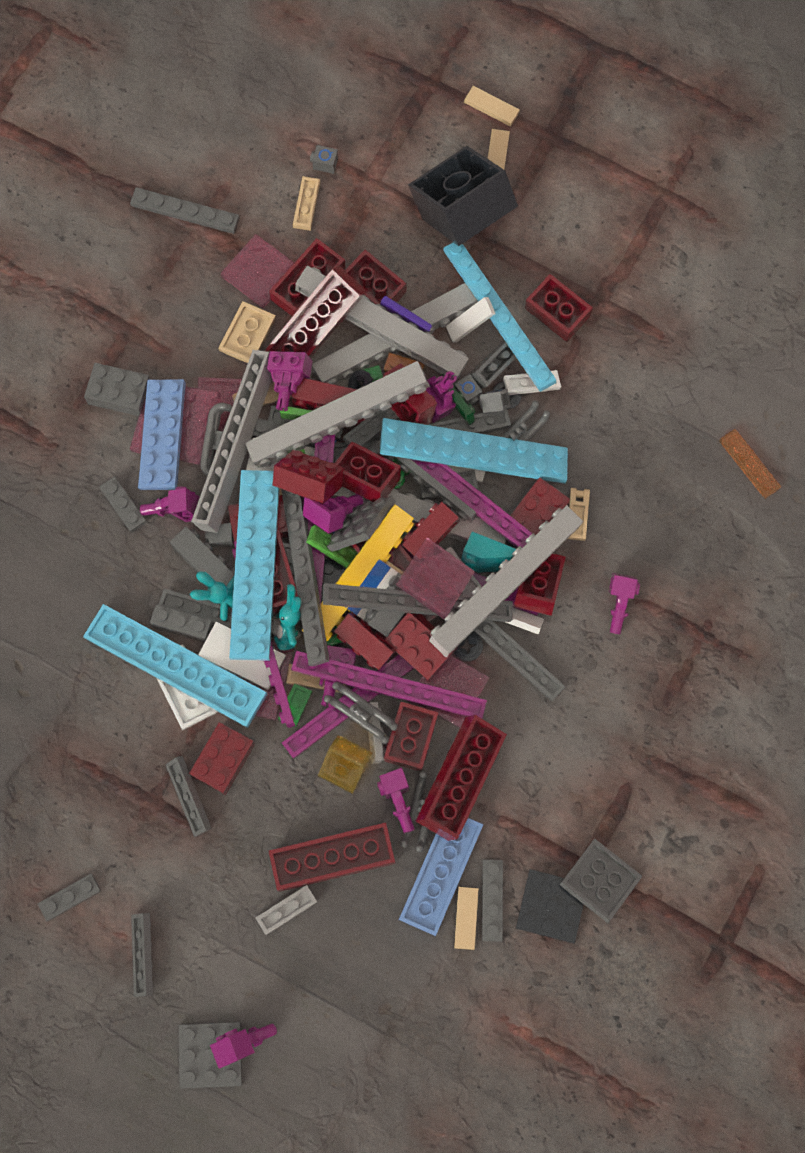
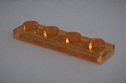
M736 429L720 438L719 442L764 499H767L781 488V485Z

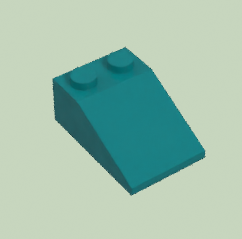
M472 531L463 550L461 561L470 572H499L501 570L499 566L506 559L510 561L514 557L512 553L516 549Z

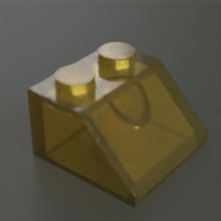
M338 735L329 747L318 776L353 794L373 753Z

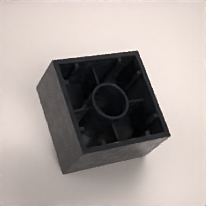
M465 146L408 184L422 220L457 246H460L518 207L506 171L469 146Z

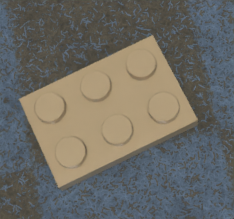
M242 301L218 348L219 351L248 363L252 350L260 351L276 320V315Z

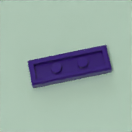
M383 297L380 305L391 314H398L403 321L415 324L423 332L431 330L432 325L389 297Z

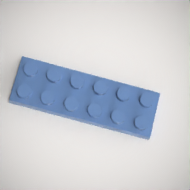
M184 379L147 380L138 484L140 490H175L177 487L186 385Z
M468 818L459 838L456 840L448 841L438 834L435 835L400 915V921L436 936L483 824Z

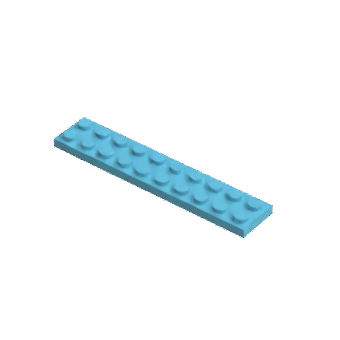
M383 418L380 454L533 479H539L540 477L546 481L564 484L567 481L568 448L517 439L513 441L511 438Z
M241 470L230 660L270 661L279 488L273 486L274 471Z
M104 604L83 636L86 640L247 728L267 696V692Z

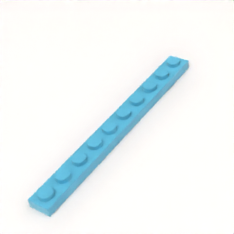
M451 243L444 247L445 254L479 302L484 297H489L496 313L490 317V320L538 390L541 392L556 384V378L464 245L457 246L455 243Z

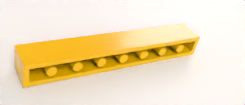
M394 504L371 538L366 541L335 584L360 586L379 559L384 563L387 562L391 556L389 551L392 547L397 548L403 540L400 538L404 531L407 533L414 525L412 522L414 518ZM322 601L321 610L327 642L333 634L331 630L335 625L338 627L344 620L342 615L348 609L342 606L323 605Z

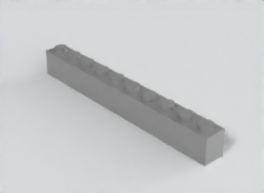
M306 266L295 284L296 291L309 297L326 276L319 269ZM363 296L345 317L346 320L435 371L444 374V376L448 371L454 372L453 377L457 376L455 382H457L468 363L469 358L464 352L452 349L447 342L438 341L431 333L423 332L415 324L403 321L398 314L389 313L382 305H375L370 302L366 296Z
M466 283L411 312L432 325L429 331L432 334L435 329L446 327L452 320L459 317L478 301ZM370 333L313 363L312 371L318 381L336 385L343 378L348 379L354 372L367 369L375 361L380 362L389 353H397L400 350Z
M252 350L191 521L200 530L218 533L247 451L245 443L251 440L272 380L271 373L267 370L270 352Z
M416 361L246 442L245 445L252 462L258 468L266 467L275 459H283L292 450L300 451L311 442L317 443L328 434L334 435L345 426H353L358 420L370 418L379 410H387L396 402H404L415 393H423L430 385L422 367Z
M342 487L331 498L338 496L348 498L356 493ZM393 489L388 497L392 496L396 501L395 505L414 518L412 522L415 527L421 518L424 517L426 519L430 515L429 510L435 504L428 499H424V501L417 499L413 494L406 493L404 495L398 493L399 491ZM363 497V504L356 507L359 508L367 502L372 503V501ZM451 508L450 510L457 515L458 512L454 511L453 508ZM459 517L460 522L446 536L467 543L473 531L502 544H506L507 539L479 517H475L472 522L464 521Z
M568 506L563 509L558 508L552 514L553 519L550 522L546 520L538 528L540 532L537 535L534 533L530 535L525 541L527 544L523 548L519 546L512 553L514 557L510 561L506 559L499 566L501 569L496 574L492 572L485 579L487 583L483 587L479 585L472 592L474 596L470 600L464 599L458 606L460 609L456 613L452 611L444 619L446 623L442 627L438 625L432 630V637L429 641L445 657L465 640L581 526L584 521Z

